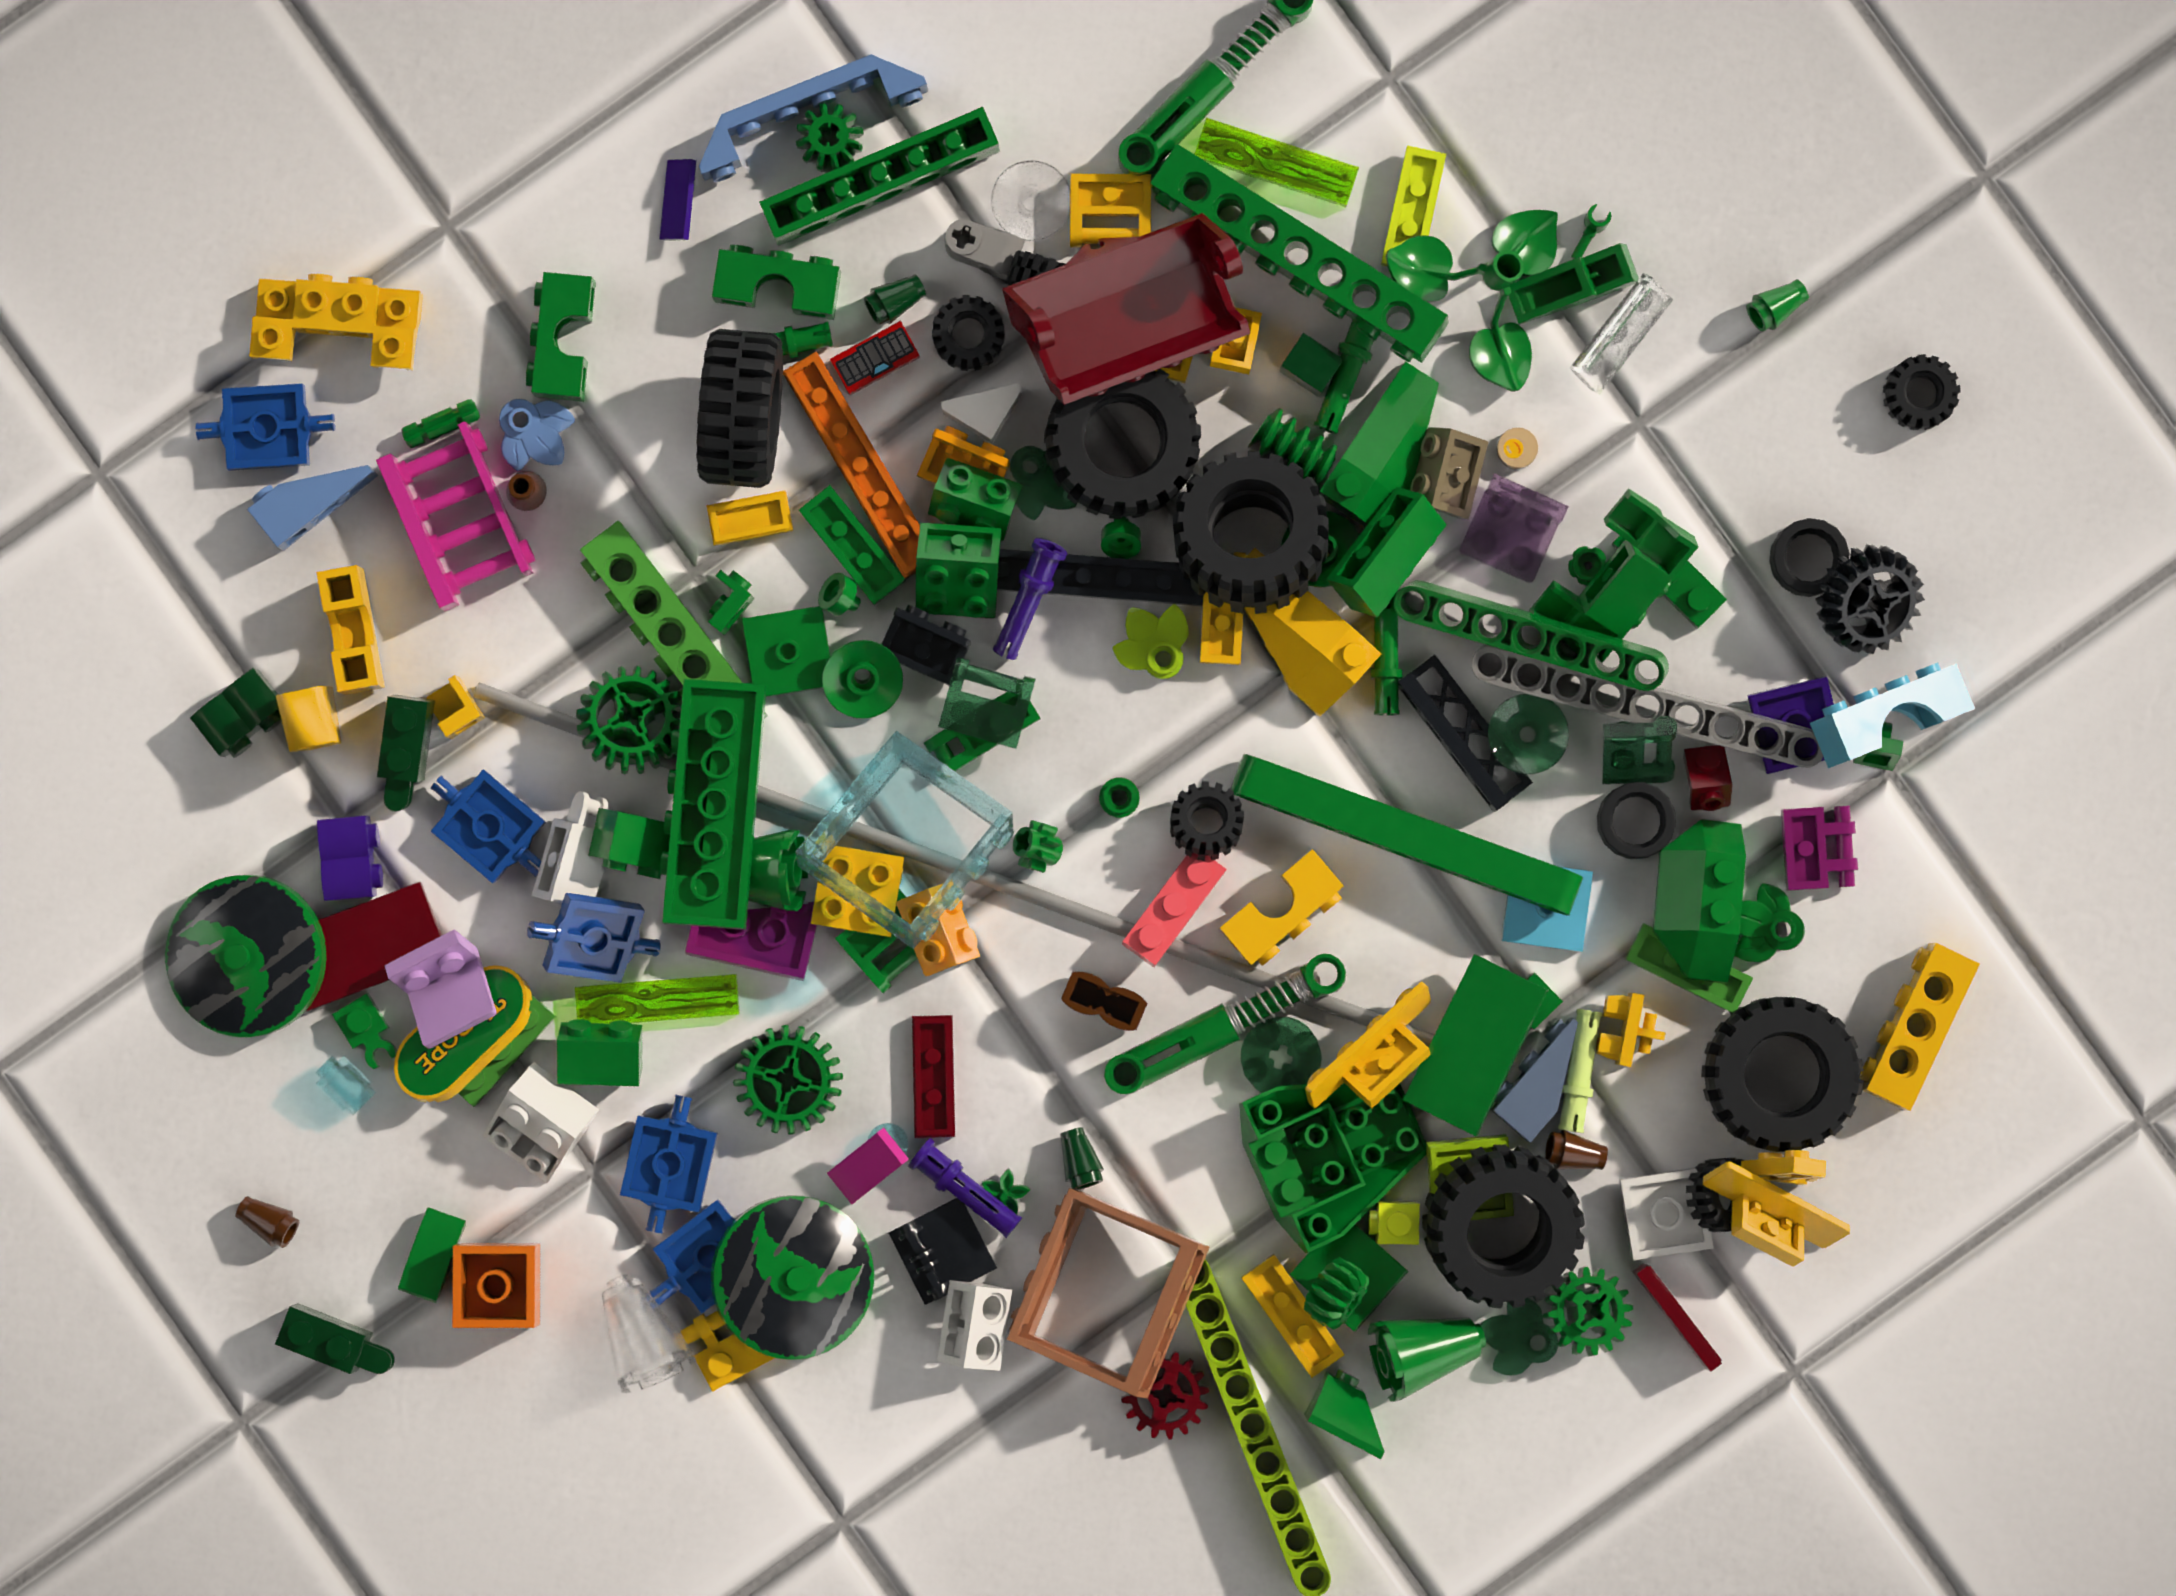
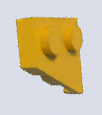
M1785 1150L1784 1157L1781 1153L1759 1152L1758 1159L1741 1161L1742 1168L1767 1181L1806 1185L1807 1182H1814L1817 1179L1826 1177V1161L1810 1159L1809 1151Z

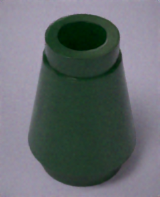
M914 274L909 278L906 277L871 288V293L864 297V303L877 325L885 322L891 324L920 301L921 298L925 297L926 291L919 277Z
M1083 1127L1061 1133L1065 1182H1070L1072 1189L1075 1190L1088 1188L1103 1182L1101 1172L1104 1171V1168L1087 1135H1085Z

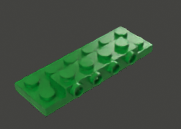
M684 679L679 730L673 729L671 738V753L677 754L676 770L669 771L667 785L668 794H674L672 810H666L664 818V834L670 835L669 851H662L660 873L661 875H666L662 920L664 924L746 930L767 689L765 684Z

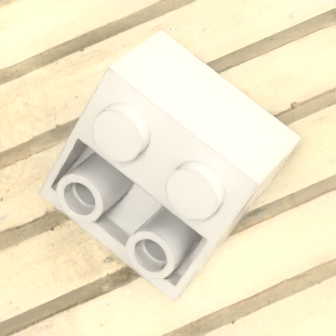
M533 1062L510 1088L482 1136L497 1149L504 1151L526 1167L529 1172L548 1183L586 1132L599 1109L565 1084H557V1079Z

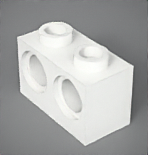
M950 1280L937 1361L962 1368L1000 1371L1012 1290L983 1283Z

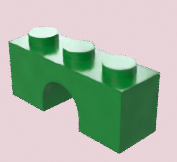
M731 244L729 250L719 249L712 298L715 303L755 308L756 297L760 287L770 280L777 279L787 282L794 289L792 304L794 314L834 320L841 270L839 266H833L832 259L810 256L809 262L793 260L792 253L770 250L769 256L753 254L754 249L751 247Z
M543 272V281L536 282L534 306L540 307L539 321L532 322L530 330V346L536 347L534 362H528L526 370V386L532 387L531 392L535 397L584 402L588 361L582 356H571L561 352L558 346V336L562 328L571 322H592L596 282L592 276Z

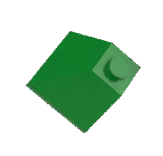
M1340 1369L1337 1370L1335 1375L1326 1371L1304 1413L1307 1421L1382 1459L1385 1451L1366 1395L1362 1389L1357 1387L1360 1380Z

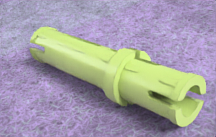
M1577 1009L1576 1021L1578 1025L1570 1055L1566 1085H1563L1562 1089L1564 1099L1558 1129L1584 1133L1583 1128L1588 1097L1593 1098L1594 1090L1590 1089L1600 1021L1603 1013Z

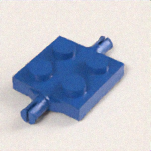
M303 383L222 389L223 410L220 422L196 423L195 429L200 431L196 432L197 440L221 438L226 450V467L229 471L310 466L309 441L311 432L335 431L336 428L334 423H328L335 422L334 414L310 416L306 407V391Z
M484 769L470 785L460 791L444 779L442 775L436 781L448 792L443 790L438 784L433 783L430 789L449 803L444 816L431 830L433 834L493 884L508 867L517 862L532 873L534 877H537L539 870L529 861L540 868L541 860L528 849L533 837L546 823L542 817Z
M565 893L559 915L553 924L530 921V927L527 928L528 938L549 940V946L542 964L548 973L621 983L626 967L634 957V954L638 953L656 957L659 955L657 950L661 949L660 940L640 937L639 928L645 910L639 903Z
M675 1095L671 1118L658 1120L640 1115L637 1116L620 1195L639 1199L648 1206H651L647 1227L645 1228L647 1231H653L657 1216L654 1232L663 1233L667 1210L680 1208L698 1213L701 1212L718 1133L699 1129L687 1122L692 1100L690 1097H684L682 1111L680 1112L683 1096Z
M719 1199L653 1248L665 1265L669 1277L656 1288L649 1291L654 1298L664 1289H667L664 1294L655 1300L659 1305L677 1291L689 1297L701 1314L715 1304L711 1288L712 1262L720 1239L736 1219L730 1215Z

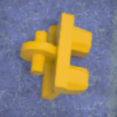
M1628 993V996L1609 995L1605 997L1603 1017L1623 1020L1620 1036L1599 1032L1596 1054L1615 1060L1616 1065L1631 1067L1637 1036H1641L1638 1052L1650 1054L1653 1039L1665 1040V1032L1654 1030L1657 1014L1645 1012L1643 1027H1639L1645 995Z

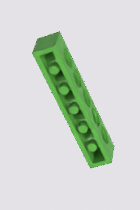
M619 520L580 549L586 557L580 562L594 582L602 578L610 589L605 594L606 598L619 614L626 610L631 616L634 623L629 628L643 646L648 642L653 645L659 653L654 658V661L667 678L675 674L682 685L684 679L743 683ZM619 561H628L633 567L631 577L624 582L615 581L612 577L613 566ZM643 593H653L657 598V606L649 614H641L636 608V601ZM672 624L679 626L682 632L680 641L674 646L663 645L660 638L662 630ZM692 657H702L706 662L705 673L699 678H689L685 673L686 662ZM683 687L680 690H678L681 697L683 693ZM766 712L764 713V719L768 716Z

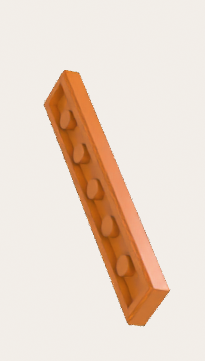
M816 351L785 369L783 375L901 574L907 579L916 574L920 525Z

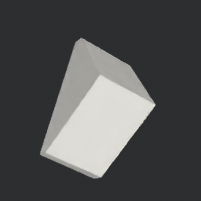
M1016 383L942 401L941 406L945 416L992 444L1021 398L1022 393L1020 384Z

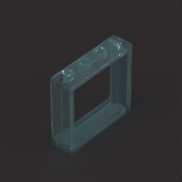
M895 731L796 850L798 867L914 949L921 940L926 942L933 936L939 926L938 919L945 910L951 911L959 904L965 893L963 888L971 878L977 880L981 877L989 865L990 860L988 858L996 848L1003 849L1008 844L1014 834L1012 829L1013 813L904 735ZM903 764L991 825L911 924L823 862Z

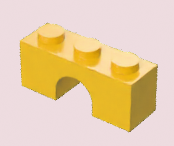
M358 565L316 572L323 612L328 617L332 631L334 651L331 652L337 692L349 695L385 688L364 569Z
M1313 849L1280 876L1291 889L1293 896L1291 908L1284 916L1279 918L1266 917L1249 902L1219 928L1249 965L1256 961L1261 966L1266 964L1281 951L1276 944L1287 934L1294 940L1311 925L1307 917L1319 908L1325 913L1342 899L1338 891L1344 885Z

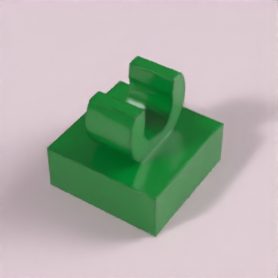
M1889 722L1883 723L1881 748L1854 758L1853 763L1893 771L1902 756L1904 742L1891 739L1893 724Z

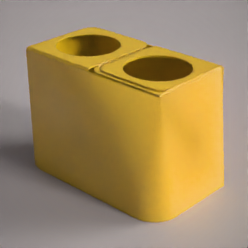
M316 686L275 695L290 752L308 751L342 743L332 686Z

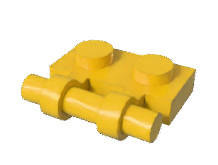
M718 1311L708 1316L703 1313L693 1319V1324L680 1330L687 1344L700 1338L704 1340L707 1348L695 1354L694 1358L712 1392L774 1359V1357L767 1356L748 1347L733 1334L719 1341L714 1330L724 1326L725 1323Z

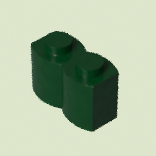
M252 668L235 680L222 693L201 707L190 719L219 756L226 757L231 754L235 758L251 747L253 743L250 738L256 732L262 729L267 733L282 722L275 696L279 694L259 669Z

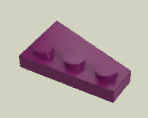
M814 902L803 904L798 911H786L774 907L748 909L746 930L691 926L685 954L804 981L817 930V925L811 924Z

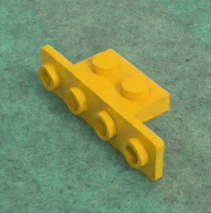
M1420 982L1413 989L1408 988L1404 990L1397 998L1395 1005L1385 1015L1380 1014L1372 1019L1362 1036L1355 1042L1350 1041L1339 1050L1336 1059L1325 1069L1320 1068L1311 1075L1305 1087L1308 1103L1313 1108H1317L1343 1083L1367 1105L1373 1108L1431 1055L1429 1047L1405 1027L1431 1003L1428 986Z
M1726 1162L1703 1176V1185L1732 1200L1731 1235L1792 1267L1804 1261V1239L1821 1248H1827L1850 1234L1849 1224L1732 1162Z

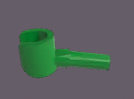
M1597 204L1591 206L1584 218L1586 228L1571 255L1573 259L1582 257L1596 233L1605 230L1611 220V212L1608 213L1604 222L1598 223L1592 218V213Z

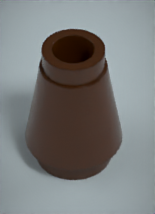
M522 471L515 474L509 480L506 489L507 498L511 505L522 511H531L538 508L544 502L547 493L544 480L538 474L531 471ZM522 481L526 484L528 481V491L524 494H518V484Z
M1561 1130L1559 1133L1551 1132L1545 1147V1159L1556 1170H1603L1608 1156L1607 1146L1600 1145L1565 1130Z
M249 1196L242 1200L235 1214L236 1218L241 1220L242 1223L271 1247L275 1245L281 1248L286 1247L293 1239L299 1226V1219L293 1217L292 1211L252 1199Z

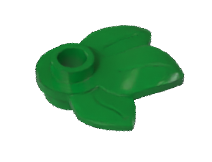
M1762 883L1758 889L1757 901H1742L1740 934L1743 937L1737 944L1734 956L1747 962H1764L1769 960L1778 950H1791L1802 942L1805 935L1804 923L1796 913L1791 911L1789 898L1783 890L1774 885ZM1786 922L1790 925L1791 932L1787 937L1781 938L1777 934V927L1779 924Z

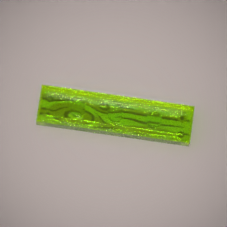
M1209 118L1205 120L1194 153L1207 163L1345 208L1359 170L1357 166Z
M737 974L575 987L577 1019H585L591 1023L609 1024L617 1020L639 1023L740 1014Z

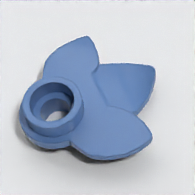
M514 399L507 402L499 414V424L505 433L501 443V452L504 459L516 471H520L528 463L530 457L545 465L562 464L564 460V446L559 432L567 429L575 422L574 416L567 408L550 400L534 405L525 399ZM517 412H524L527 416V422L522 427H516L513 423V416Z

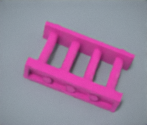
M467 422L458 424L464 439L408 463L405 460L398 462L397 458L391 453L376 459L436 602L443 611L459 606L455 595L461 593V588L517 564L522 574L525 576L531 575L533 571L530 563L536 561L527 539L519 540L482 452L488 450L479 428L472 430ZM471 454L479 476L424 500L421 497L413 498L408 484L414 482V477ZM486 490L495 513L438 537L436 534L429 535L424 521L430 519V514ZM502 527L511 550L455 574L452 571L445 572L440 558L446 556V551Z

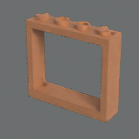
M1069 1188L1067 1194L1064 1195L1061 1205H1056L1054 1214L1057 1218L1051 1232H1047L1040 1243L1039 1254L1041 1257L1035 1270L1030 1271L1024 1282L1023 1291L1026 1293L1020 1308L1017 1307L1010 1316L1013 1321L1009 1328L1010 1332L1007 1340L1135 1397L1148 1399L1210 1247L1082 1191ZM1087 1208L1180 1248L1127 1376L1035 1335Z

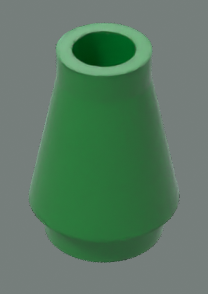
M1796 279L1789 284L1753 295L1752 301L1746 306L1747 313L1758 330L1762 332L1767 329L1775 330L1801 304L1809 300V294L1803 283Z

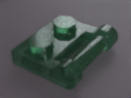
M958 657L938 728L1017 750L1036 679L1025 675L1023 679L995 672L969 664L970 660ZM968 680L1017 694L1016 706L963 692L964 681Z
M1661 716L1653 723L1622 721L1603 724L1602 784L1666 783L1671 781L1675 776V763L1672 760V743L1677 736V722L1669 716ZM1645 743H1656V756L1652 763H1644Z

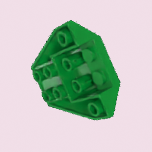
M1345 1083L1336 1089L1317 1108H1313L1308 1103L1305 1092L1307 1084L1277 1086L1239 1103L1242 1144L1276 1221L1305 1253H1309L1343 1237L1427 1154L1425 1138L1410 1104L1403 1100L1405 1093L1400 1083L1373 1108L1367 1105Z

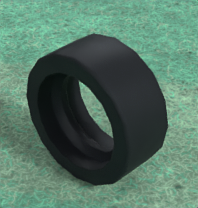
M1807 518L1793 522L1777 535L1771 546L1769 563L1774 578L1782 588L1794 595L1812 597L1825 593L1820 588L1819 583L1828 582L1831 576L1827 573L1821 579L1812 582L1803 581L1795 577L1788 569L1785 559L1786 551L1791 541L1804 534L1818 535L1825 539L1832 550L1833 562L1831 568L1835 570L1839 567L1837 556H1844L1849 559L1850 553L1846 539L1837 527L1825 520Z
M1645 782L1626 783L1612 790L1601 802L1597 813V830L1604 845L1614 854L1628 859L1648 858L1660 852L1671 841L1676 827L1675 809L1669 797L1658 787ZM1642 797L1649 800L1656 806L1660 815V826L1657 834L1644 844L1633 845L1624 842L1617 836L1613 828L1612 817L1615 808L1627 798Z

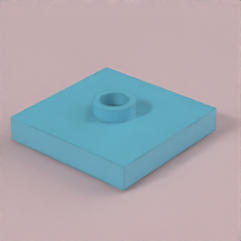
M1561 867L1583 877L1570 916L1562 915L1507 895L1501 941L1583 952L1593 871Z

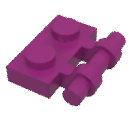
M1850 806L1834 807V823L1824 822V807L1781 810L1786 891L1829 888L1828 872L1838 871L1839 887H1855L1854 870H1858V859L1853 858L1852 834H1856L1855 821L1851 822ZM1827 835H1836L1837 859H1827L1825 837Z

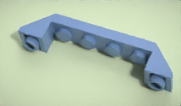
M871 54L723 113L700 162L699 169L705 181L712 178L714 182L726 180L736 174L735 169L741 167L742 164L730 136L738 134L739 138L750 136L762 129L760 124L773 119L777 123L785 122L796 117L799 114L798 109L810 104H813L814 108L820 107V104H830L836 100L835 94L848 89L851 90V93L860 92L871 87L874 84L873 79L878 77L881 80L890 105L893 106L899 103L901 108L908 107L923 99L922 94L928 92L926 80L922 75Z

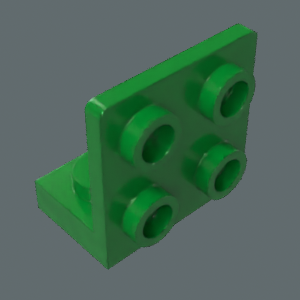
M920 522L916 556L915 607L932 615L995 618L1001 528Z

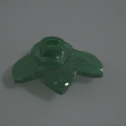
M1024 446L1014 453L1010 461V472L1016 482L1022 485L1016 502L1021 513L1030 520L1035 521L1042 513L1044 505L1056 510L1075 508L1076 505L1067 498L1068 493L1062 486L1058 488L1053 480V471L1047 465L1045 457L1046 450L1043 451L1035 446ZM1032 461L1036 465V472L1027 473L1023 469V462Z
M1525 1298V1306L1512 1308L1509 1302H1507V1315L1493 1316L1480 1323L1486 1343L1499 1351L1495 1356L1492 1367L1498 1373L1510 1376L1521 1374L1532 1363L1547 1362L1557 1352V1334L1548 1333L1547 1330L1550 1326L1544 1323L1540 1306L1530 1298ZM1535 1335H1541L1545 1339V1345L1540 1350H1534L1530 1346V1340Z

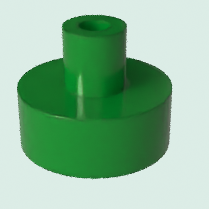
M1126 517L1114 519L1113 522L1106 524L1101 531V549L1103 553L1111 558L1128 559L1134 557L1141 549V530Z
M842 573L831 575L824 582L819 592L818 604L820 608L834 616L842 615L847 610L851 612L856 611L861 604V599L856 596V582Z

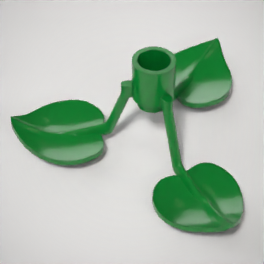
M1527 210L1504 218L1495 227L1491 238L1492 247L1498 254L1486 264L1481 263L1477 267L1456 273L1449 272L1453 266V257L1449 248L1438 238L1426 235L1416 236L1389 249L1386 254V261L1392 279L1428 303L1440 301L1446 296L1448 280L1456 281L1477 274L1482 275L1485 284L1489 288L1500 292L1490 321L1491 329H1482L1472 337L1469 345V359L1474 370L1483 379L1509 391H1519L1530 373L1532 361L1531 343L1528 335L1519 324L1509 322L1499 327L1498 321L1507 296L1511 294L1510 286L1522 275H1535L1548 270L1553 264L1557 252L1556 229L1558 213L1549 210Z

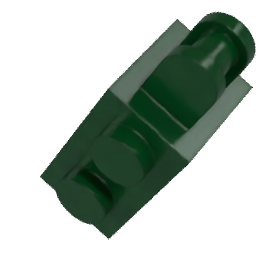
M396 694L387 696L377 777L386 778L384 804L391 811L397 812L409 807L413 798L414 783L425 780L435 700Z
M299 1303L289 1306L275 1342L277 1346L348 1374L358 1371L359 1368L375 1374H383L389 1371L395 1363V1356L390 1349L370 1342L373 1332Z

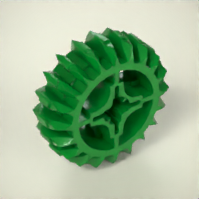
M638 665L633 669V676H626L625 668L620 666L618 668V678L613 679L610 673L605 671L602 674L604 686L592 681L589 684V689L593 695L582 694L580 697V701L585 707L576 710V718L583 721L577 725V734L586 736L582 740V747L584 749L595 748L591 754L595 762L605 756L607 757L605 768L608 771L614 768L616 762L621 763L622 774H627L629 765L636 764L637 772L642 774L644 773V762L649 761L650 765L657 769L660 767L658 754L666 759H670L673 756L670 746L673 729L679 730L681 705H675L680 700V694L678 691L668 692L670 688V681L668 679H664L656 684L657 672L651 670L647 677L643 678L641 677V667ZM626 694H640L648 697V699L641 702L633 701ZM612 699L616 714L607 720V725L599 728L597 723L599 713L603 706ZM624 711L632 719L638 718V730L630 721L624 722ZM662 712L665 718L664 726L658 736L650 741L646 726L655 720V715ZM619 739H628L636 747H623L613 742Z
M782 1025V1038L777 1039L774 1030L768 1028L765 1030L768 1043L764 1044L758 1036H754L751 1041L758 1050L753 1053L750 1049H742L741 1054L750 1059L749 1064H735V1070L746 1072V1078L733 1080V1085L736 1087L746 1085L747 1093L738 1095L736 1099L738 1102L750 1099L753 1103L744 1111L746 1116L753 1115L757 1110L762 1113L757 1120V1126L763 1127L768 1118L773 1119L772 1133H778L781 1128V1122H787V1132L789 1135H793L796 1131V1121L801 1122L804 1131L811 1130L809 1116L812 1115L818 1123H823L825 1117L819 1111L820 1107L823 1106L829 1111H834L836 1108L833 1102L827 1100L828 1094L841 1096L842 1090L831 1087V1080H842L843 1073L831 1074L829 1067L839 1064L840 1059L839 1057H834L828 1061L826 1060L824 1054L832 1049V1045L826 1043L820 1049L815 1047L820 1038V1034L817 1032L811 1035L809 1041L803 1040L805 1027L799 1026L794 1038L790 1037L789 1025ZM791 1045L786 1061L780 1068L772 1069L758 1066L762 1058L771 1050L780 1046ZM803 1049L811 1054L818 1063L822 1082L808 1078L802 1073L800 1062ZM794 1059L792 1067L794 1070L793 1076L801 1082L808 1083L809 1086L799 1084L797 1088L791 1086L792 1091L786 1092L783 1100L784 1083L778 1081V1078L769 1076L768 1073L778 1075L782 1072L785 1074V1068H790ZM755 1078L768 1081L775 1087L777 1093L774 1110L767 1106L760 1098ZM797 1091L818 1094L816 1100L807 1109L799 1113L786 1114L788 1104H790L793 1094Z

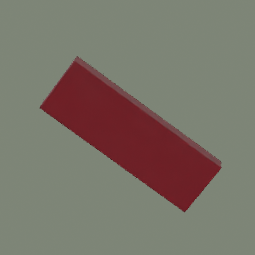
M953 1015L912 1016L914 1138L955 1137Z
M1643 1263L1633 1270L1632 1273L1704 1368L1712 1372L1720 1366L1722 1359L1652 1267Z

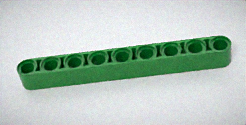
M1243 754L1230 788L1235 796L1562 915L1570 916L1583 880L1582 876L1569 870L1248 754Z

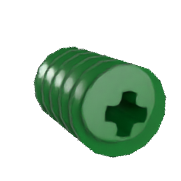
M1278 408L1267 416L1248 445V448L1258 441L1261 442L1259 448L1261 457L1273 450L1274 454L1282 456L1283 460H1288L1287 466L1294 462L1303 468V479L1314 477V481L1319 486L1336 460L1337 445L1333 443L1325 450H1322L1324 439L1322 435H1318L1309 441L1310 427L1306 425L1298 432H1295L1297 419L1292 417L1285 423H1281L1283 409Z

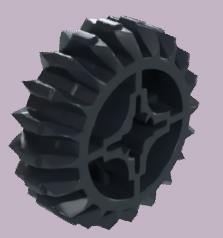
M1866 544L1863 551L1858 548H1851L1850 559L1844 556H1837L1839 567L1836 570L1834 568H1826L1831 577L1828 582L1819 583L1820 588L1825 593L1815 598L1817 604L1822 607L1816 614L1819 620L1824 623L1822 628L1825 633L1831 636L1833 641L1841 647L1845 646L1852 652L1858 653L1863 650L1866 653L1874 654L1877 647L1881 650H1888L1890 639L1895 642H1902L1901 631L1903 629L1913 630L1909 622L1910 619L1915 616H1921L1915 605L1925 600L1922 594L1918 592L1924 584L1916 576L1918 572L1916 567L1908 562L1906 556L1900 552H1894V550L1887 546L1877 548L1874 545ZM1888 572L1891 579L1887 581L1875 580L1873 574ZM1854 617L1858 619L1864 618L1866 624L1851 626L1849 619Z

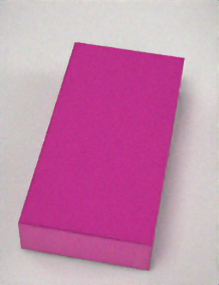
M883 1127L827 1172V1174L852 1205L908 1161L909 1158Z

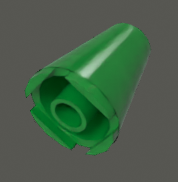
M787 830L754 838L748 901L786 911H798L802 907L806 891H799L801 878L808 879L809 863L804 836H798L799 830Z
M1470 1318L1386 1320L1370 1323L1368 1328V1335L1375 1334L1376 1344L1369 1346L1373 1368L1382 1390L1391 1389L1393 1394L1388 1397L1391 1402L1402 1400L1481 1356V1348L1486 1346V1339L1479 1323L1474 1324Z

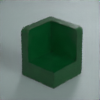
M1303 333L1282 363L1280 372L1320 397L1341 365L1342 358Z

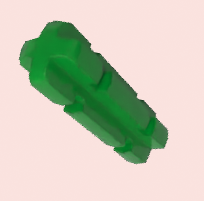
M467 399L456 404L457 408L455 409L449 407L421 419L422 423L420 424L414 422L404 426L401 431L406 444L410 448H414L424 444L427 438L433 440L459 429L458 424L462 422L470 424L479 420L480 414L475 402L472 399Z

